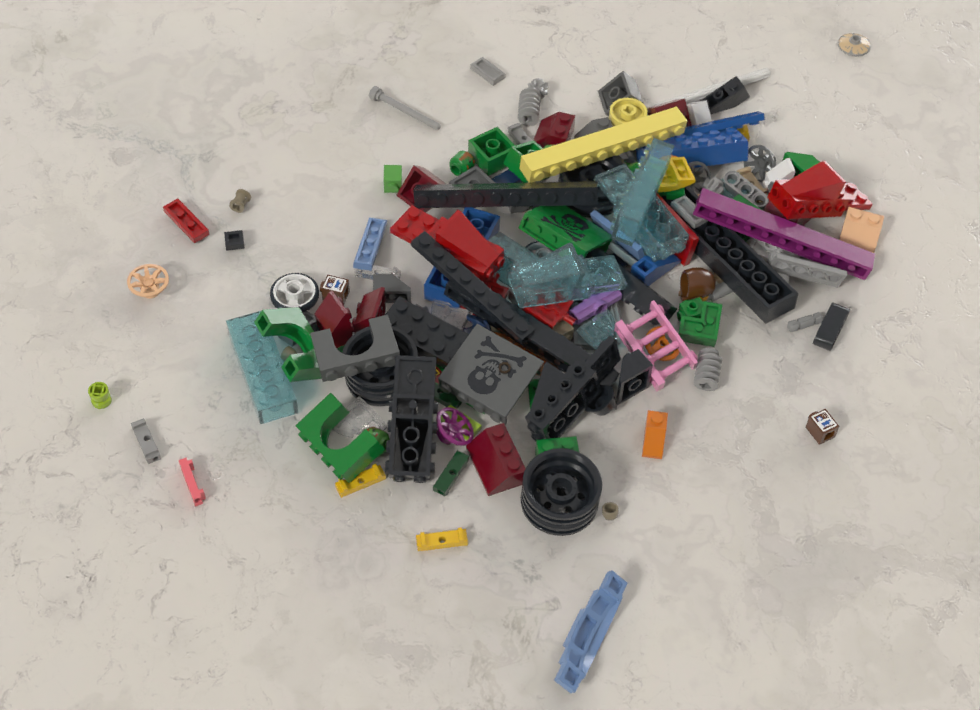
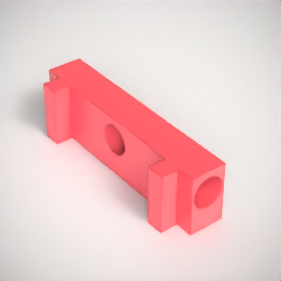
M187 458L178 460L194 505L203 504L202 500L206 498L204 490L198 489L192 471L195 470L192 459L188 461Z

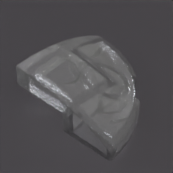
M433 300L431 314L462 331L468 322L467 314L471 315V312L466 309L453 307L450 303Z
M357 397L346 407L350 413L333 428V431L353 438L354 434L360 435L369 427L373 426L386 430L387 425L361 397Z

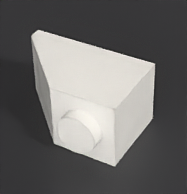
M707 101L687 104L692 125L712 121Z
M786 158L766 173L762 187L767 189L768 195L770 190L767 186L771 181L775 182V180L794 178L795 169L790 158Z

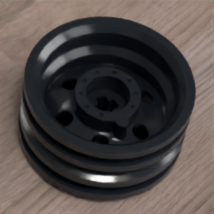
M615 155L587 166L575 168L572 171L560 173L558 182L598 181V205H571L567 207L583 217L591 218L590 213L594 210H597L605 217L614 213L621 206L629 171L625 161L619 155Z
M392 326L400 356H418L417 347L413 339L405 331ZM370 327L356 332L345 344L343 354L355 356L369 350L373 344ZM395 365L379 368L371 372L359 373L354 376H346L345 380L348 390L356 399L365 404L389 406V400H393Z
M557 448L538 454L529 462L523 475L521 507L525 517L538 530L551 535L567 536L582 531L590 525L597 514L602 492L600 472L588 457L571 449Z

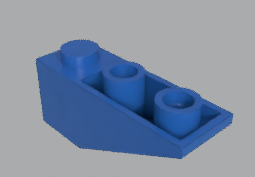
M669 250L661 251L641 258L632 265L631 273L650 286L678 265L681 260Z

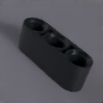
M832 302L816 333L813 344L831 351L850 309Z

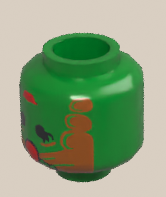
M464 150L459 151L449 161L450 170L454 175L459 176L475 167L473 155Z

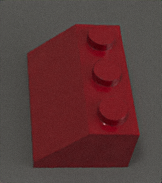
M504 423L485 428L466 445V450L488 496L522 485L526 468Z

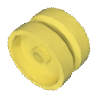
M621 98L610 106L609 119L613 127L647 116L646 106L634 98Z

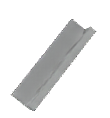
M773 251L768 255V264L777 273L833 287H838L847 276V271L840 268Z

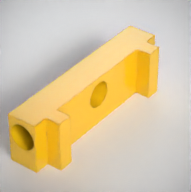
M374 464L372 468L362 471L350 483L345 479H338V482L335 483V488L342 498L385 480L386 475L380 464Z
M459 527L458 530L428 534L420 532V535H416L417 549L419 552L467 546L466 529Z

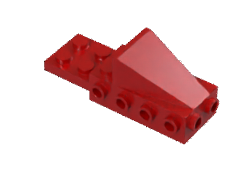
M826 161L819 162L792 179L775 180L767 197L787 219L841 217L843 212L848 210V207L870 210L873 205L868 200V197L857 189L855 184L846 183Z
M411 205L390 227L391 234L410 244L421 233L427 232L485 285L505 262L504 249L486 240L458 209L449 219L443 216L437 219Z

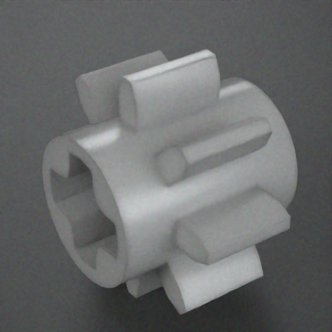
M536 78L531 83H528V87H533L540 91V99L548 95V83H544L543 79Z
M714 176L711 180L706 178L702 184L703 188L721 195L725 191L724 187H722L724 183Z

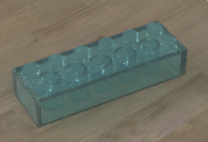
M656 138L653 139L651 145L647 144L644 151L646 156H641L638 164L640 168L635 169L632 176L634 181L629 182L626 189L628 193L626 195L623 194L620 201L622 206L617 207L613 218L615 219L610 227V230L613 231L611 239L629 246L633 245L667 172L675 145Z
M258 311L226 320V325L259 423L264 424L297 414L298 406L291 383L281 368L283 362L273 336L262 337L254 323L261 312Z

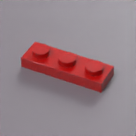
M178 198L163 206L164 212L194 244L210 235L208 228Z

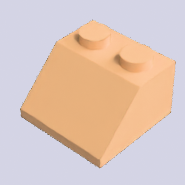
M848 207L839 240L874 253L884 216Z

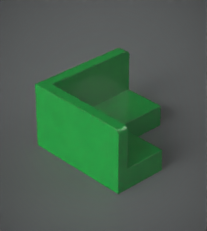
M703 301L701 318L682 315L678 335L683 342L715 347L723 304Z

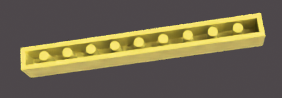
M677 107L670 108L521 156L520 170L529 183L541 181L542 179L556 176L566 171H572L581 166H587L615 155L618 156L621 153L679 136L685 132L687 119Z

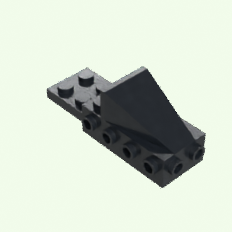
M609 335L606 340L599 344L597 350L586 358L585 363L577 360L567 368L565 374L548 362L544 364L530 412L525 416L528 424L527 428L531 431V437L535 442L542 439L560 438L602 392L599 383L621 360L615 338Z
M396 355L393 400H389V412H392V419L388 420L387 432H391L390 440H387L386 452L390 453L389 460L385 462V473H388L389 478H393L394 482H405V479H414L413 482L426 483V480H430L431 475H435V462H431L432 454H436V442H432L433 434H437V422H434V414H438V402H434L436 357Z

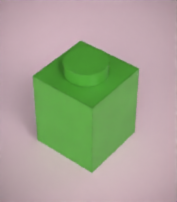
M384 165V193H398L402 186V165Z

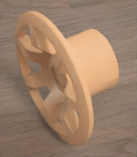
M155 264L141 265L130 272L127 278L128 288L133 294L149 299L158 296L167 287L169 282L167 271ZM148 268H156L157 270L150 275ZM141 269H144L145 276H142L136 272ZM161 272L165 275V278L157 277ZM132 277H135V278L138 279L140 282L135 281L134 283L131 284V278H132ZM140 287L141 291L138 292L134 288Z

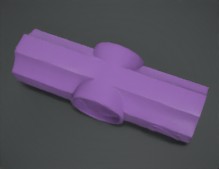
M611 285L597 294L594 292L589 293L582 303L568 310V314L577 319L574 325L582 323L593 315L596 317L603 315L607 307L622 299L620 289L616 285Z

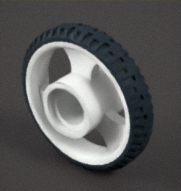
M288 273L278 278L272 284L270 289L271 302L275 308L299 307L302 312H306L317 303L319 287L316 281L308 275ZM277 292L285 293L287 304L278 300ZM312 293L311 298L304 303V294Z

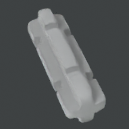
M817 312L813 316L808 315L798 318L797 321H789L787 327L790 332H794L798 328L804 329L814 324H820L824 318L820 312Z

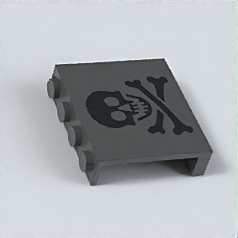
M476 324L438 377V382L443 392L447 394L452 393L462 403H469L479 413L484 412L493 421L506 425L508 414L535 375L540 376L542 373L544 361L481 325ZM508 362L511 366L510 372L507 374L500 373V363ZM501 366V370L507 371L508 366Z

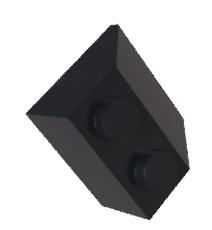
M639 349L627 353L622 359L616 396L617 405L649 388L653 364Z

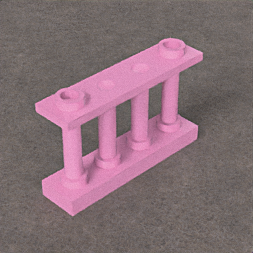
M653 300L650 303L649 309L651 311L630 324H625L621 319L615 323L614 330L629 352L639 349L653 364L650 382L658 392L664 388L665 378L680 368L689 364L691 369L694 370L697 366L698 358L694 351L688 349L666 318L663 307L660 304L657 305ZM654 318L662 326L640 340L635 339L632 335L635 329ZM667 333L672 343L652 355H646L643 351L644 346ZM678 349L684 358L662 371H657L654 362L673 350Z

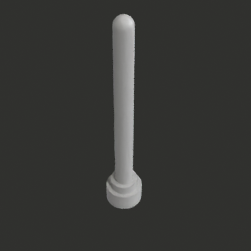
M374 86L370 90L369 98L372 100H382L436 130L440 129L439 123L385 95L381 88Z

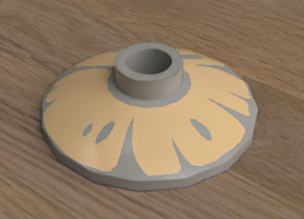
M857 33L844 34L838 40L840 50L850 56H863L871 48L868 39Z

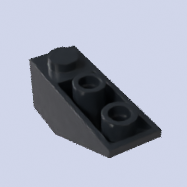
M735 76L700 101H707L710 115L737 107L750 98L745 86Z

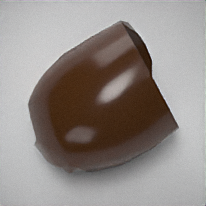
M690 268L682 271L680 276L681 301L691 300L697 296L702 301H707L709 295L715 290L716 279L714 275L704 268Z

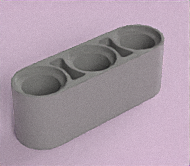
M728 171L725 174L724 188L734 197L740 194L761 210H764L768 203V196L736 171ZM729 179H734V180H736V182L733 183V184H730V183H728V180H729ZM746 189L749 190L750 193L746 195L743 194L741 191ZM757 200H761L764 202V204L757 205L755 202Z

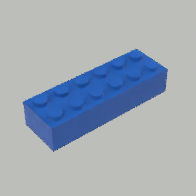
M727 128L724 131L711 130L709 133L695 132L687 136L681 134L664 141H658L651 145L637 148L636 160L646 174H650L648 171L649 164H654L659 158L668 155L685 157L688 164L698 161L706 166L748 161V140L736 128Z
M465 207L462 213L486 240L493 243L500 231V216L472 207ZM433 267L424 284V299L459 310L460 305L444 295L449 279Z

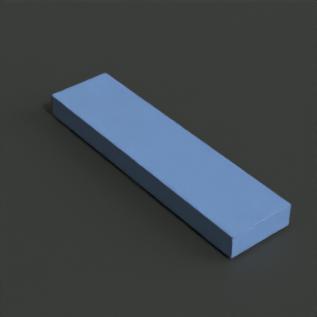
M597 210L590 213L593 224L614 236L613 241L639 261L645 256L641 245Z
M369 218L353 263V268L372 271L387 226V220Z

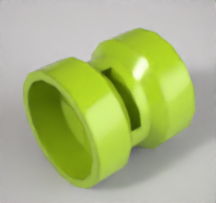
M95 382L89 386L88 394L93 407L97 409L107 408L112 402L107 384Z

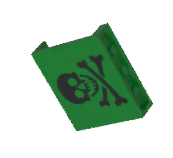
M567 206L536 207L525 212L518 227L578 267L582 266L587 254L592 250L600 247L603 251L607 252L608 246L614 236Z

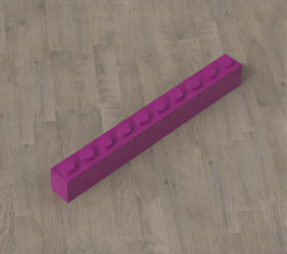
M702 188L696 201L692 215L820 264L840 268L847 271V274L862 280H866L873 269L875 253L705 188Z

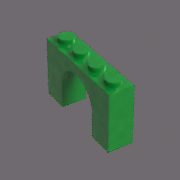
M300 308L262 309L254 321L262 337L285 336L295 341L303 350V353L290 354L281 366L290 382L322 379L310 334L314 331Z
M330 392L295 426L300 430L298 435L305 443L308 441L312 443L309 447L316 455L321 453L323 455L321 460L328 467L332 465L335 468L332 472L340 480L344 478L350 483L385 448L367 429L344 448L330 449L328 447V438L331 431L350 413Z

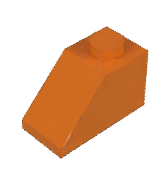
M648 410L642 457L662 459L668 413Z

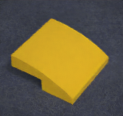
M685 157L667 158L666 163L649 164L648 167L658 192L681 189L695 183L696 180Z

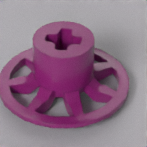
M450 407L443 408L438 412L436 416L438 426L437 437L442 443L465 446L473 440L474 431L472 424L462 412ZM446 411L452 412L451 419L450 416L447 413H445ZM457 414L464 420L457 422ZM441 415L444 418L445 422H441ZM467 423L469 430L462 429L461 427ZM463 435L469 436V439L465 441Z

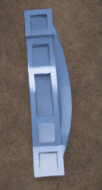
M613 570L606 573L600 588L593 591L586 607L579 611L563 643L565 650L558 662L561 667L554 681L569 693H575L581 680L585 678L623 598L622 594L628 583Z

